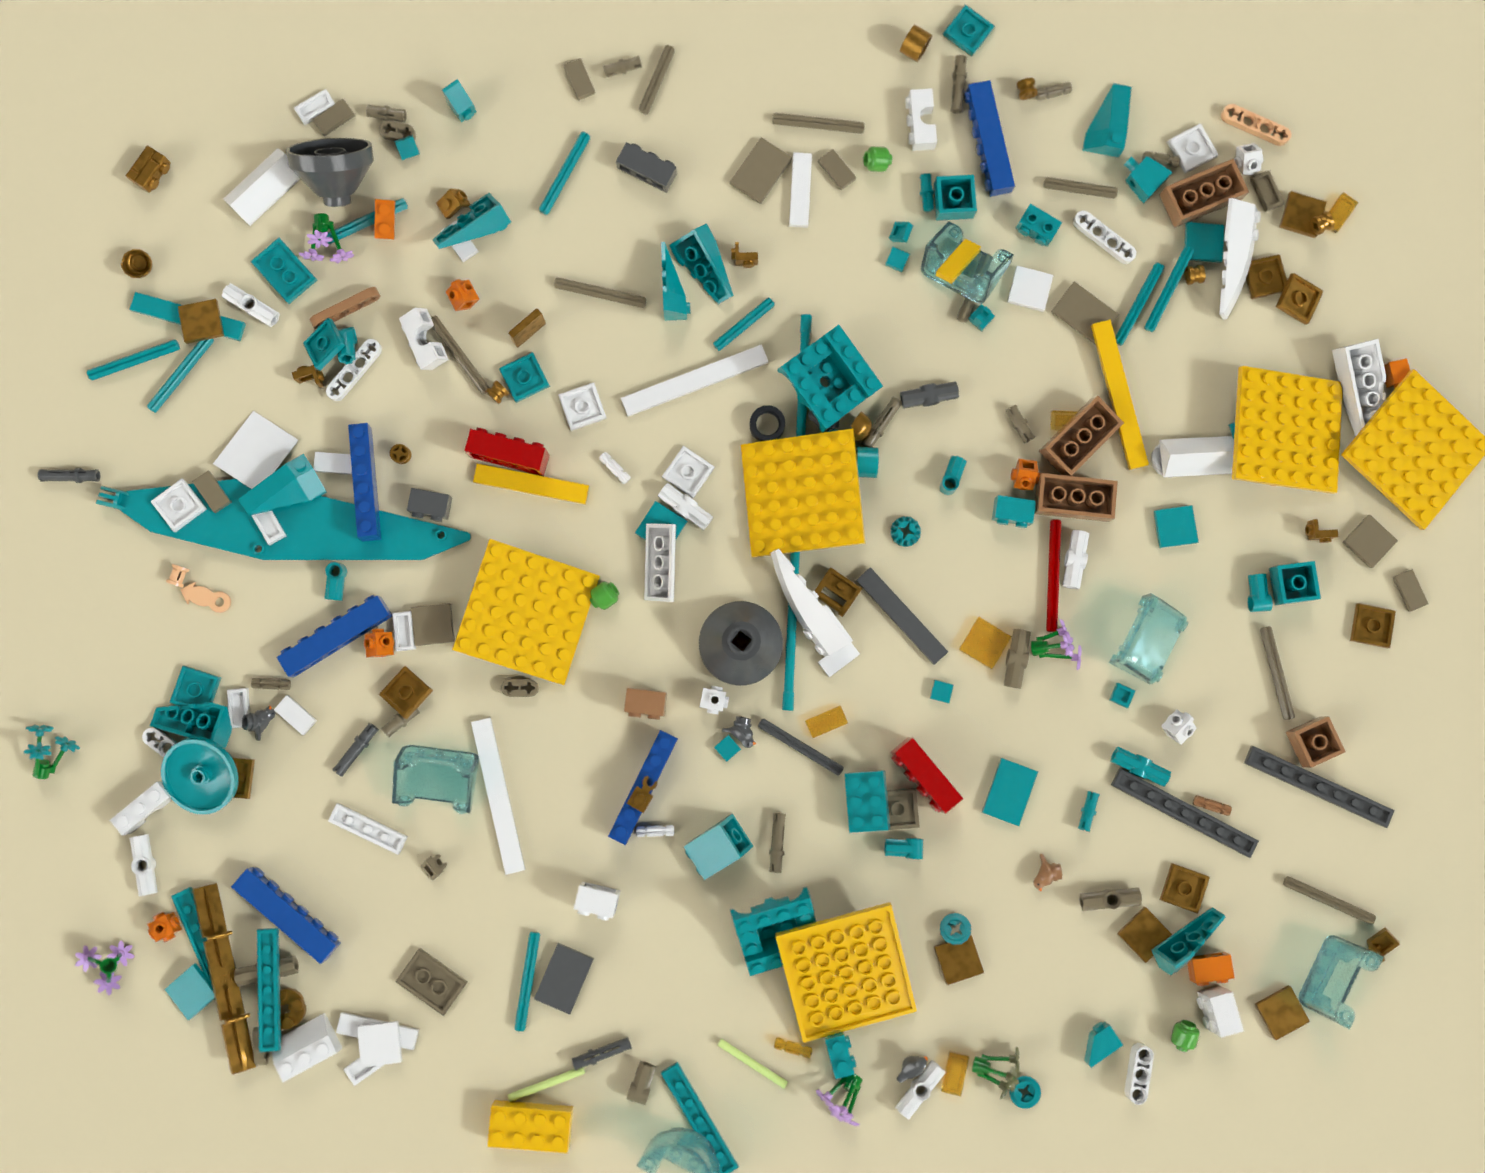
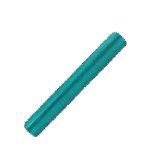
M770 297L766 298L714 341V347L721 351L772 309L775 304Z

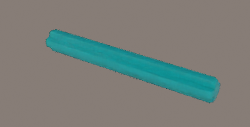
M585 132L580 133L539 207V211L542 214L548 215L590 140L589 134Z
M404 198L395 202V214L408 208ZM375 211L334 229L338 240L375 224ZM331 231L328 232L327 237L333 239Z
M1184 247L1144 326L1145 330L1149 332L1155 330L1194 253L1192 247Z
M1156 262L1152 267L1115 336L1117 345L1122 346L1159 279L1164 265Z
M174 339L87 370L88 378L96 380L180 350V345Z
M214 339L199 341L147 404L148 409L156 413L212 345Z
M538 932L529 933L514 1026L516 1031H524L526 1028L540 933Z

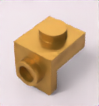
M449 189L436 204L445 218H451L461 207H468L470 202L462 190Z
M735 242V248H731V260H735V266L752 268L754 265H758V252L739 253V242Z
M314 365L309 367L301 366L296 369L297 371L292 372L294 380L299 384L314 379L320 388L324 387V374L322 370L315 369Z
M1318 519L1307 521L1305 532L1308 540H1319V543L1332 542L1331 539L1338 537V529L1319 530Z
M1386 927L1366 940L1369 954L1374 959L1378 958L1381 962L1385 961L1384 955L1400 945L1399 941Z

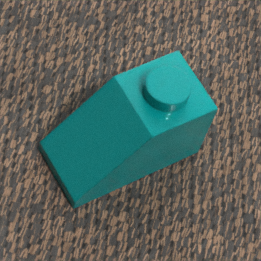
M458 79L442 89L449 107L461 123L474 116L476 113L475 106Z
M1107 1022L1097 1023L1092 1027L1093 1030L1089 1032L1084 1061L1091 1068L1123 1046Z

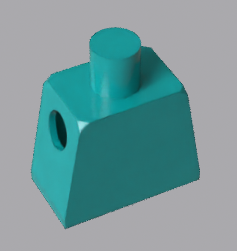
M1131 156L1124 164L1131 171L1125 181L1143 204L1172 173V171L1148 156L1140 164Z

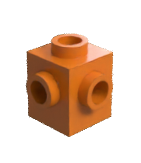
M457 279L445 291L455 311L470 309L479 300L470 280L461 281V279Z
M1018 458L1016 469H1012L1011 472L1014 488L1033 491L1035 483L1038 484L1040 473L1038 472L1037 461Z
M373 629L372 633L365 634L366 658L394 655L392 632H384V629Z
M162 912L152 917L154 921L147 924L149 935L155 942L163 940L165 943L175 938V933L182 930L180 921L174 912L166 915Z

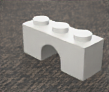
M932 88L910 90L908 97L905 98L906 109H909L907 126L911 128V133L908 135L909 144H912V151L935 150L937 144L936 124H925L920 118L922 115L932 114L934 108Z
M415 307L399 318L402 330L407 336L409 346L413 350L416 363L421 370H433L449 360L442 343H428L426 340L427 331L434 326L427 309Z
M162 781L156 782L110 819V821L121 835L132 834L146 822V817L171 802V795L165 790Z

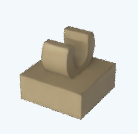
M440 854L434 858L430 856L421 864V867L432 881L447 866V863L443 865L437 864V860L441 857Z

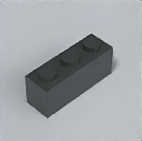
M626 142L616 160L617 169L667 193L677 175L676 167L671 161H663L655 153H647L634 143L629 144Z

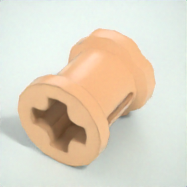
M172 564L171 567L173 569L166 582L183 588V580L190 569Z

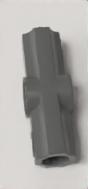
M956 381L940 385L927 384L919 387V389L900 392V401L902 402L903 409L921 405L928 407L939 404L942 401L959 398V388Z

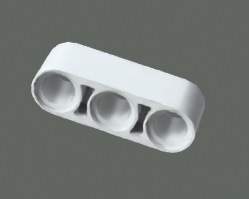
M1136 1043L1131 1048L1125 1083L1126 1097L1137 1105L1144 1104L1147 1100L1154 1059L1153 1051L1143 1043ZM1145 1049V1056L1139 1058V1052ZM1139 1069H1142V1070H1143L1142 1075H1141L1140 1077L1136 1078V1076H1135L1136 1072H1137ZM1139 1089V1095L1132 1097L1134 1090Z

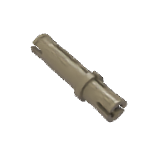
M964 55L955 56V69L952 73L951 112L953 113L963 112L964 83L967 78V56Z
M891 398V401L881 413L876 423L872 425L868 436L862 441L861 444L864 447H873L878 438L883 436V431L902 405L899 399Z
M773 813L769 872L782 873V856L785 852L783 851L786 814Z

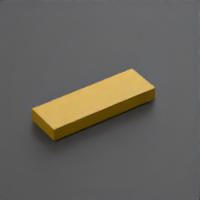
M965 238L939 267L935 276L952 284L977 256L981 246Z

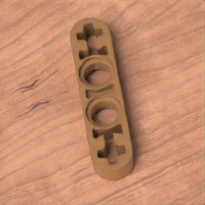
M376 287L367 288L313 315L310 318V322L313 328L317 329L327 318L335 322L377 301L381 296Z

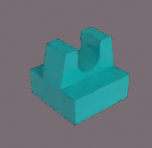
M981 304L968 320L980 331H983L994 319L995 315L991 313L988 307H984Z

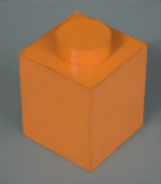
M1407 358L1384 365L1386 388L1394 387L1395 389L1410 371Z

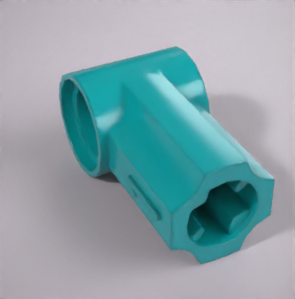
M354 327L338 329L346 345L338 353V360L345 364H352L356 360V331Z
M951 456L939 488L944 495H952L959 486V481L967 463L966 460L959 456ZM945 482H952L954 488H947Z
M331 562L325 569L327 575L325 599L343 601L344 582L348 571L344 564ZM336 566L340 568V574L338 576H334L333 569Z
M1267 574L1248 575L1250 595L1247 602L1249 611H1271L1273 601L1271 595L1268 594Z
M885 839V856L923 859L924 839Z

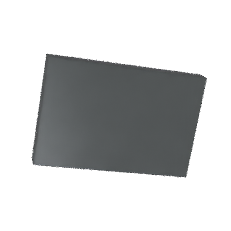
M558 943L534 999L570 1015L594 958Z

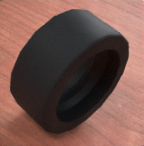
M771 405L762 406L752 413L750 431L755 439L762 442L779 439L783 435L785 417L778 408ZM763 414L774 415L779 424L777 431L771 435L761 434L756 427L757 419Z

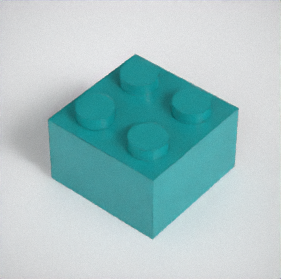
M974 175L937 176L934 182L936 221L973 219L977 212Z
M1315 561L1269 568L1275 606L1321 599Z

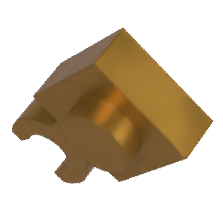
M649 776L643 779L642 789L636 786L627 802L628 805L642 813L645 812L653 798V795L649 793L650 790L655 789L658 784L655 781L653 786H648L646 782Z

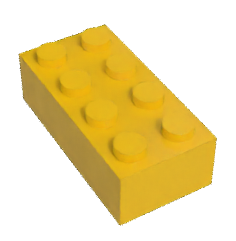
M494 1100L491 1105L487 1147L568 1153L573 1106Z

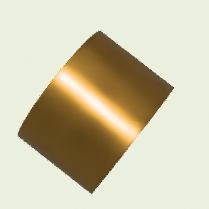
M914 24L904 39L900 52L918 62L926 51L933 35Z

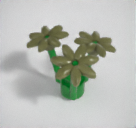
M1015 1047V1055H1010V1057L982 1054L981 1057L976 1056L974 1058L972 1072L978 1073L979 1077H983L998 1085V1088L1003 1090L1000 1099L1005 1097L1007 1089L1014 1091L1015 1085L1019 1084L1017 1079L1021 1074L1018 1061L1020 1058L1019 1048ZM988 1060L1010 1061V1063H1015V1068L1011 1067V1073H1004L992 1069L991 1062H988ZM992 1073L1004 1077L1008 1081L1007 1083L1002 1080L1000 1082L987 1074Z

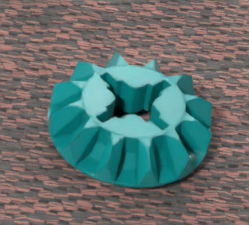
M903 516L893 522L890 533L896 544L909 547L919 540L921 528L918 521L912 517ZM909 524V531L913 534H907L903 539V532L900 529H904Z
M951 913L941 921L940 934L946 942L952 945L963 944L970 937L971 924L965 916ZM960 924L959 931L961 934L955 932L951 935L952 928L950 925L955 927Z
M1022 1075L1017 1078L1019 1084L1015 1085L1014 1091L1010 1089L1009 1095L1016 1106L1028 1109L1039 1102L1041 1088L1035 1079ZM1025 1087H1027V1090L1032 1095L1025 1094L1024 1097H1022V1093L1018 1090V1088L1025 1089Z

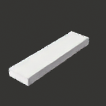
M793 153L789 227L808 228L812 153Z
M336 803L328 822L397 855L400 854L408 836L339 803Z
M342 1012L336 1033L358 1038V1026L384 1023L385 1021ZM399 1025L401 1048L414 1050L419 1029Z

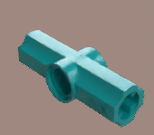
M1116 747L1112 753L1110 762L1129 770V773L1137 777L1146 778L1163 787L1170 780L1171 771L1152 763V760L1144 756L1135 755L1120 747Z

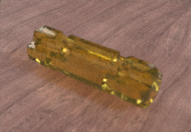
M782 1038L775 1039V1049H783L784 1052L797 1056L802 1055V1057L810 1059L812 1055L811 1047H802V1044L788 1040L784 1041Z

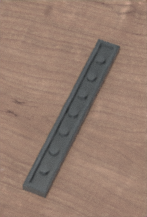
M1255 746L1250 747L1244 764L1384 828H1388L1395 811Z
M1121 768L1118 769L1111 786L1248 858H1251L1259 842L1257 839Z

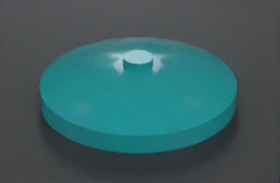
M202 737L187 738L172 746L163 758L161 765L163 786L171 795V799L182 809L194 814H211L224 808L235 796L238 788L237 768L230 754L218 743Z

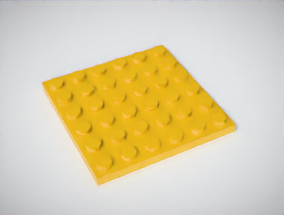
M1248 366L1238 367L1232 479L1330 494L1337 493L1343 393L1340 381Z
M1413 369L1407 373L1341 456L1420 530H1425L1485 456V436Z
M853 429L741 444L751 556L753 558L771 556V552L779 549L783 554L866 544Z
M489 539L452 650L564 685L591 605V590L597 586L600 576Z
M890 902L775 933L803 1043L917 1012Z

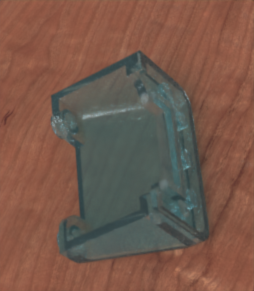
M948 221L926 244L921 264L922 273L971 301L982 304L988 299L1011 264L1014 254L1004 249H999L991 256L980 250L957 279L950 284L935 276L939 267L962 243L963 239L962 229Z
M1149 593L1142 596L1139 605L1142 607L1138 608V615L1123 645L1119 646L1117 655L1113 654L1109 663L1148 684H1153L1155 681L1159 682L1162 678V669L1181 631L1186 629L1188 621H1186L1187 616L1161 598Z
M416 745L402 747L394 760L392 804L408 806L416 798L453 803V809L457 813H470L473 805L479 756L471 752Z
M1335 935L1328 936L1324 940L1299 993V1002L1313 1012L1350 1029L1355 1013L1344 1002L1361 968L1367 971H1375L1379 968L1384 957Z

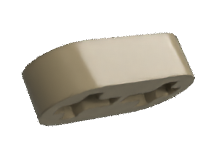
M386 120L379 126L380 133L387 140L395 141L404 138L402 133H407V131L413 135L414 140L416 139V133L411 125ZM391 127L393 131H389L387 134L385 129Z
M508 679L501 685L502 693L509 697H532L539 690L537 682L530 679ZM512 683V686H518V690H512L511 694H509L505 687ZM528 683H531V686H535V690H531V693L528 694L527 690H522V686H528Z
M254 1027L252 1032L254 1062L256 1066L266 1065L269 1061V1052H259L258 1027Z

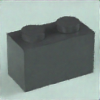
M411 488L407 511L412 513V517L423 519V516L431 517L430 520L442 522V519L448 520L452 497L448 494Z

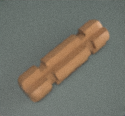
M1196 795L1193 800V805L1203 807L1229 816L1232 811V807L1201 796Z

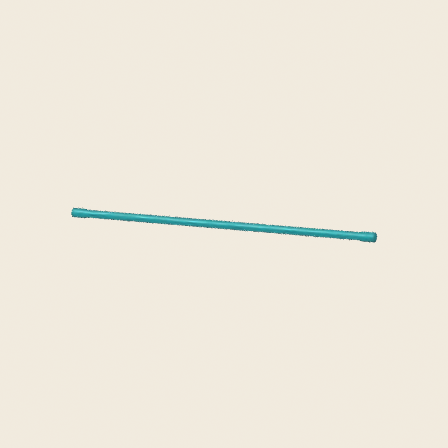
M810 314L801 315L800 352L810 346L812 315ZM799 400L797 404L796 436L806 435L807 406L801 404ZM800 552L790 553V563L795 567L793 571L795 574H799ZM789 603L782 710L794 711L797 618Z

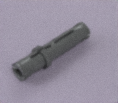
M40 469L38 471L40 482H99L101 477L98 469Z
M368 723L362 733L354 738L355 742L332 770L343 777L362 750L369 746V741L379 729L375 728V725Z
M626 1037L601 1048L590 1049L588 1053L572 1058L575 1070L591 1064L594 1066L598 1061L632 1049L630 1040ZM620 1046L619 1048H617V1049H615V1050H612V1051H609V1052H607V1053H604V1052L607 1051V1050H610V1049H613V1048H615V1047ZM597 1054H600V1055L597 1056V1057H594V1058H591V1059H589V1060L584 1061L585 1059H587V1058H589V1057H592V1056H595V1055H597Z

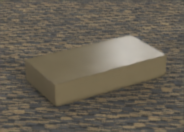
M581 58L564 64L565 71L578 100L595 94L594 87Z
M342 99L312 120L325 137L353 118L355 114L345 100Z
M834 149L818 160V163L840 190H843L856 180V176Z
M1270 170L1253 176L1250 179L1265 212L1284 204Z
M209 470L192 481L214 513L232 503Z
M1413 569L1393 577L1408 612L1429 604Z

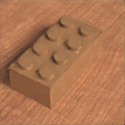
M1231 159L1166 186L1159 196L1174 228L1228 206L1229 198L1242 200L1249 193V190L1234 159Z
M1099 396L1091 398L1039 452L1061 475L1072 476L1124 422Z
M1041 473L1039 482L1036 484L1034 514L1110 522L1115 519L1118 481Z

